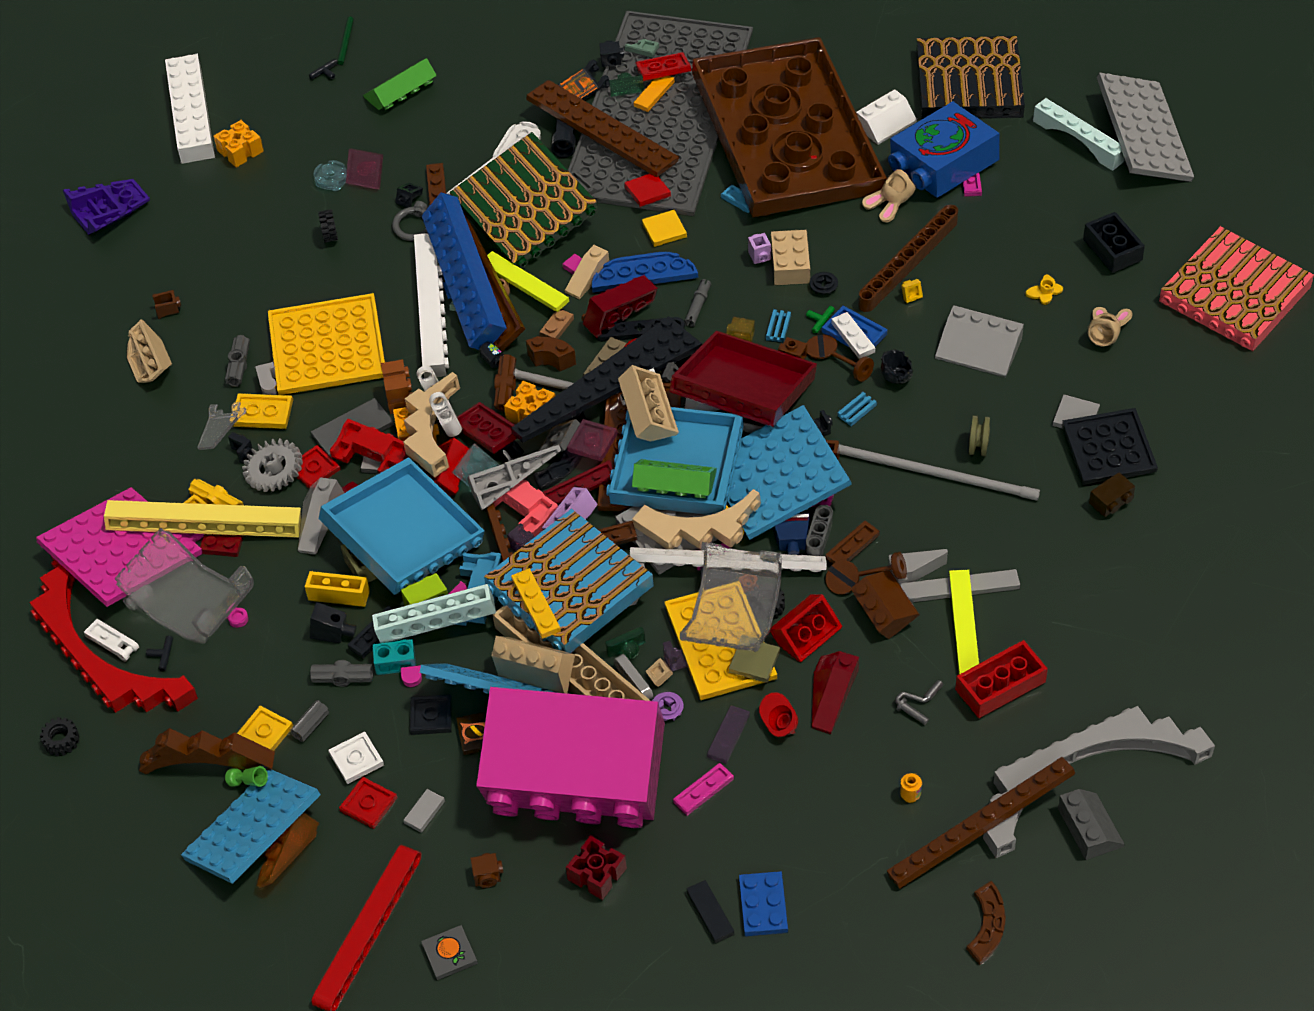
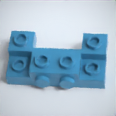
M501 553L463 554L464 562L459 570L461 576L471 577L468 589L485 585L484 576L501 564ZM493 594L494 603H496V596ZM487 616L457 623L456 625L466 626L467 622L485 624Z

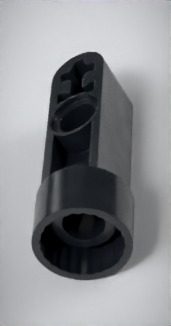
M558 118L556 132L552 136L551 151L557 157L567 158L575 152L576 138L573 134L574 128Z

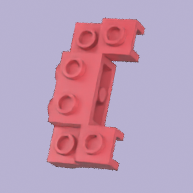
M522 480L493 502L494 507H496L503 501L523 515L525 518L518 523L519 530L531 539L543 531V525L558 507L541 490L533 488L527 480Z

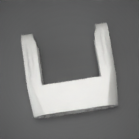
M422 366L417 370V377L424 391L439 382L430 366ZM430 372L429 377H421L423 373ZM442 392L433 393L429 398V403L447 436H457L462 431V427L449 400H447ZM436 398H443L440 403H433Z

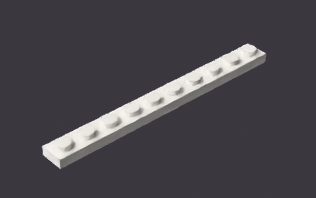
M630 547V556L638 563L653 562L656 565L673 563L676 566L692 564L696 567L712 565L713 567L731 566L736 569L751 567L757 570L764 567L771 568L772 570H782V568L792 571L807 569L812 572H821V570H826L827 564L825 556Z

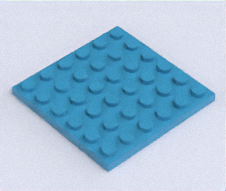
M802 405L782 416L773 427L765 425L741 438L727 501L732 507L744 499L753 489L760 493V507L749 515L748 521L742 526L750 540L852 485L805 406Z

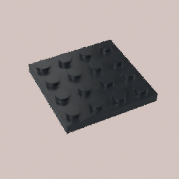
M1136 408L1062 420V427L1083 485L1107 481L1118 472L1125 478L1157 472L1158 466Z

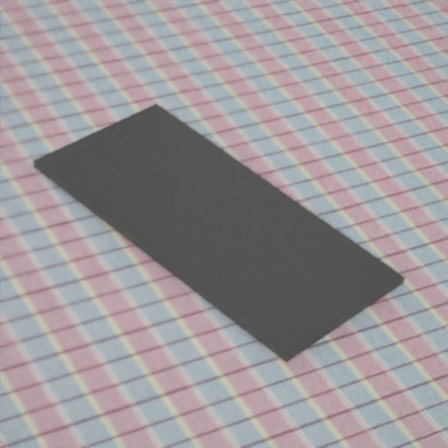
M626 11L616 41H619L620 48H623L624 58H621V65L606 66L603 76L607 75L609 77L611 86L596 92L592 106L679 156L676 164L659 176L671 191V196L640 207L625 189L624 182L650 173L581 133L568 171L576 170L596 188V193L591 196L598 203L660 212L675 210L676 214L695 215L719 137L693 78V59L747 50L753 34V27ZM642 39L659 43V48L653 58L683 52L691 65L690 72L670 75L675 79L674 84L649 112L634 107L633 102L654 79L643 81L636 69L635 62L652 59V57L625 51L624 47L625 44L632 45Z

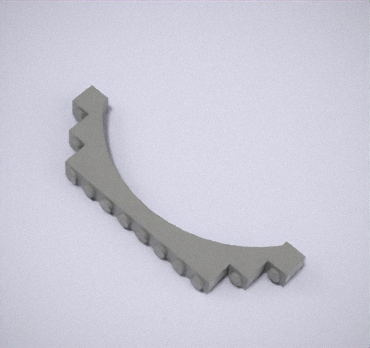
M1138 706L1132 709L1127 708L1117 716H1110L1097 725H1090L1080 733L1071 734L1065 740L1052 743L1050 747L1036 750L1026 758H1019L1011 765L998 768L995 771L993 783L1000 793L994 795L989 800V804L1060 757H1063L1071 764L1091 755L1109 751L1149 750L1176 755L1191 760L1195 765L1212 757L1215 745L1201 727L1195 730L1190 729L1182 734L1169 716L1164 719H1157L1151 724ZM1023 809L984 833L983 839L996 858L1015 850L1016 838L1014 837V830Z

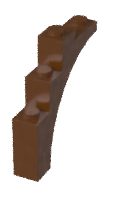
M169 728L157 736L155 745L142 753L139 760L141 763L139 771L148 774L165 766L182 763L218 764L241 770L263 766L266 771H270L273 767L275 751L235 732L222 740L203 730L188 737Z

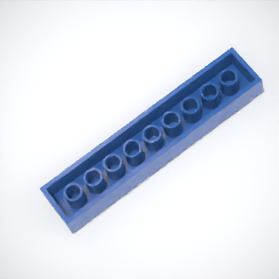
M441 192L427 210L424 211L422 218L468 345L471 348L480 349L486 342L494 343L507 327L458 197Z

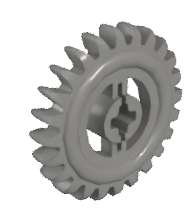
M279 438L278 444H276L274 439H272L271 445L264 441V448L257 444L259 451L252 448L254 456L247 454L248 460L243 461L245 466H242L243 476L246 482L258 491L262 489L264 492H267L269 489L275 491V488L280 490L283 485L286 487L288 482H293V477H297L299 475L298 472L302 469L303 460L299 448L295 447L293 442L289 443L288 440H285L283 444V441ZM283 459L286 460V465L284 469L281 464ZM262 464L265 468V472L263 474L261 473Z

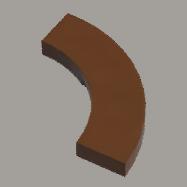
M992 880L974 891V896L982 908L983 925L976 938L967 945L966 949L979 965L984 963L995 952L1001 942L1005 928L1004 902Z

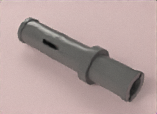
M706 279L700 281L698 290L694 293L693 302L684 320L686 326H688L689 322H691L690 327L695 326L711 287L709 280H707L706 284Z

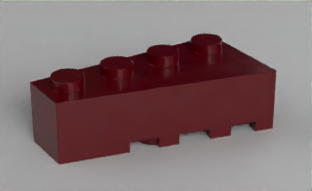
M642 275L615 288L608 289L599 295H594L589 300L583 325L597 338L602 335L601 331L605 328L608 330L613 328V323L619 319L622 321L627 319L633 310L637 312L652 303L658 288L645 275Z

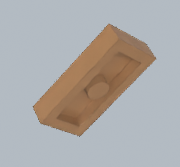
M562 309L558 312L555 311L540 330V337L559 339L574 320V315Z

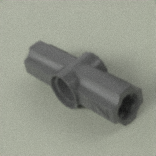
M237 335L234 338L232 349L228 354L229 363L225 382L232 387H238L239 384H242L243 374L247 369L246 360L250 340L244 335Z
M338 660L334 664L312 665L310 670L312 683L332 682L336 686L344 687L349 685L350 682L373 681L372 664H351L346 660Z

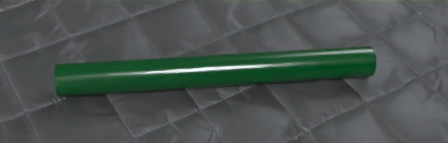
M353 17L347 18L337 61L338 65L344 64L354 21Z

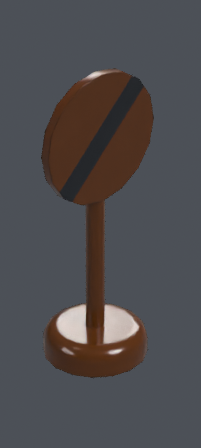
M817 335L807 341L808 356L814 359H824L832 355L854 366L853 376L860 382L867 380L873 371L874 361L867 356L854 362L836 353L838 344L836 339L830 335Z
M895 552L891 556V565L859 572L854 563L840 560L835 562L826 573L827 587L838 595H845L852 591L850 588L859 582V577L892 570L897 579L902 580L907 576L906 562L901 552Z

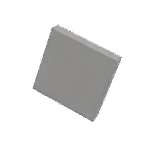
M1063 395L1053 421V426L1063 429L1062 420L1098 414L1100 404Z

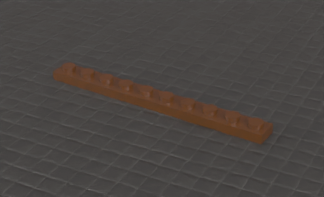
M1060 757L888 869L889 877L899 889L1075 775L1074 768L1063 757Z

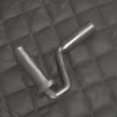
M937 680L926 692L924 698L907 692L899 693L895 698V702L898 705L896 710H903L923 725H926L929 718L907 704V699L903 697L927 702L942 688L943 683Z

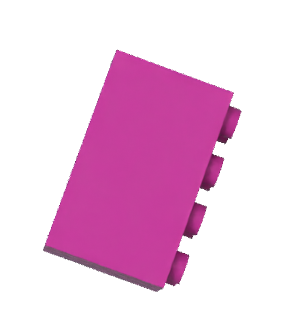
M490 687L477 788L487 801L486 803L493 806V813L497 815L517 816L518 808H529L535 810L534 817L544 820H559L561 811L576 813V821L581 823L600 824L601 815L618 817L617 824L620 826L641 828L643 819L654 820L665 726L659 703L656 701Z

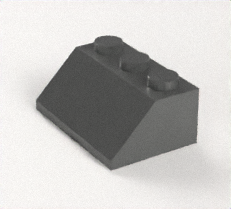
M1077 789L1060 795L1058 810L1085 860L1125 846L1097 793Z

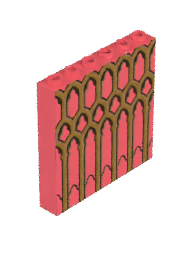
M1220 226L1163 286L1159 301L1241 346L1254 351L1311 288L1314 274Z

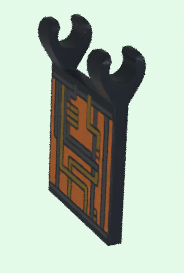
M591 60L586 67L558 85L585 100L600 89L610 87L611 82L609 77L604 75L597 83L590 73L598 71L599 67L595 60Z

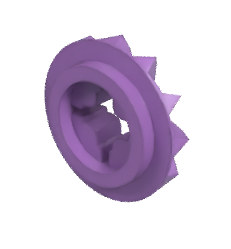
M672 692L660 693L652 700L659 703L663 719L666 722L669 719L675 720L677 716H681L684 709L681 697ZM664 702L671 706V711L664 709Z

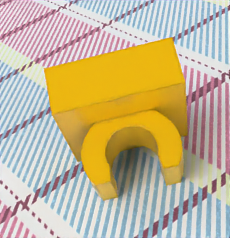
M915 279L902 282L903 299L906 303L923 297L921 281Z

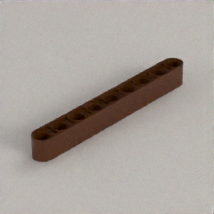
M955 205L944 206L860 290L859 309L861 311H872L952 231L958 221V208Z

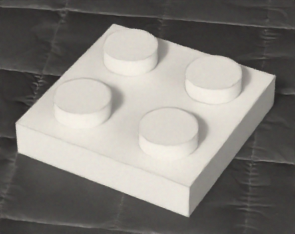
M366 732L328 750L347 784L384 766L383 760Z

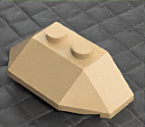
M140 320L129 330L128 336L130 338L127 347V359L138 383L152 382L172 365L160 337L143 320Z

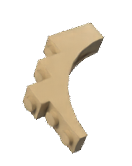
M453 372L428 388L425 392L418 389L405 398L408 412L412 414L404 420L407 433L411 435L403 441L406 454L434 478L449 468L446 454L438 447L433 438L436 414L429 403V398L435 392H442L448 400L450 396L460 389L458 377ZM438 397L433 403L438 404L443 398Z
M753 489L744 499L732 507L703 517L685 518L670 516L644 505L632 518L633 524L636 529L665 549L678 547L682 542V538H684L701 550L712 541L713 536L732 548L735 543L738 544L743 538L742 526L748 521L749 515L760 507V493Z

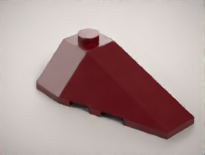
M838 651L820 657L814 671L812 729L832 734L859 671L858 656Z

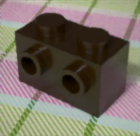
M1118 472L1090 492L1089 504L1106 517L1111 513H1115L1125 503L1128 504L1133 500L1135 485Z

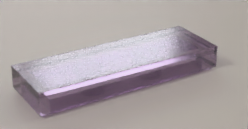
M730 706L707 753L708 758L727 764L750 716V711Z

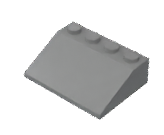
M953 305L935 359L1006 378L1021 343L1024 324Z

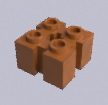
M403 359L381 363L390 414H394L393 409L407 407L405 398L413 393L409 392L412 391L410 378L407 379V377H410L408 366L404 367Z

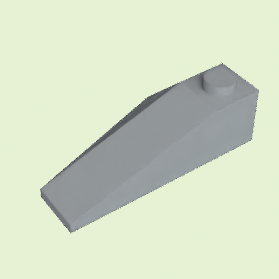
M319 478L310 487L303 501L298 551L300 553L316 555L328 528L318 519L320 508L322 505L344 494L336 479Z

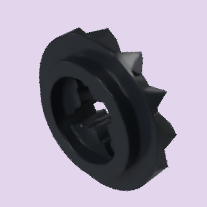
M829 272L816 273L810 279V288L815 291V294L821 293L823 296L824 293L830 295L831 292H836L838 287L837 277Z

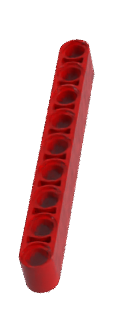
M400 845L397 848L312 997L313 1006L325 1011H336L421 860L420 851L404 845Z

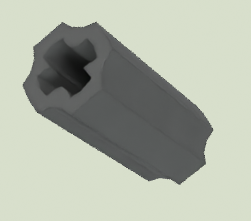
M316 700L289 729L295 739L304 742L329 714L325 704Z

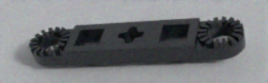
M672 317L674 321L685 329L683 319ZM664 318L613 323V328L609 330L607 328L604 329L605 331L607 330V334H602L596 339L598 341L601 340V342H606L610 337L617 340L636 339Z

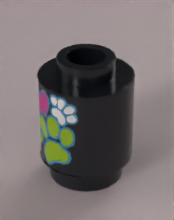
M490 342L484 343L479 349L481 357L492 368H497L500 356L505 355Z

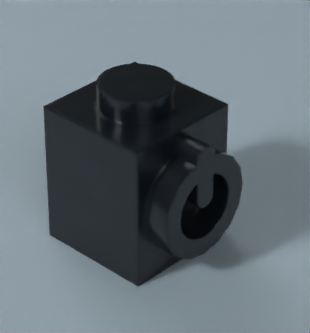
M619 41L599 43L602 67L621 65L624 51L623 48H620Z

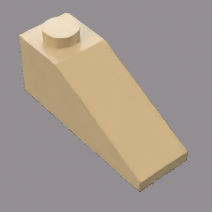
M593 245L583 256L565 289V293L580 300L592 286L594 275L599 273L603 269V265L609 261L608 251Z

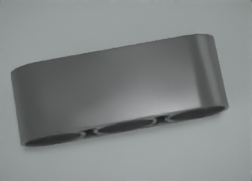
M820 505L815 510L806 539V555L823 556L833 523V510L828 505Z

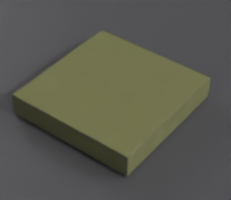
M742 637L730 664L729 673L768 683L780 653V647Z

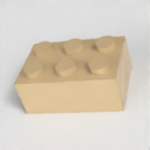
M807 231L771 232L774 285L810 283Z

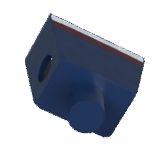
M809 513L796 514L772 527L779 551H788V555H800L799 550H806V539L809 532Z

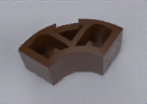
M540 336L526 340L527 354L535 366L550 365L556 367L559 371H563L576 365L575 350L565 341L554 337Z

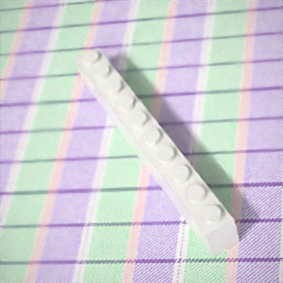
M428 233L414 235L422 366H430L436 377L446 376V369L449 368L448 357L445 358V355H448L447 344H444V341H447L446 330L443 331V328H446L445 317H442V315H445L444 304H441L444 301V293L440 291L443 288V280L439 278L442 275L440 265H438L439 262ZM430 372L424 373V378L430 376Z

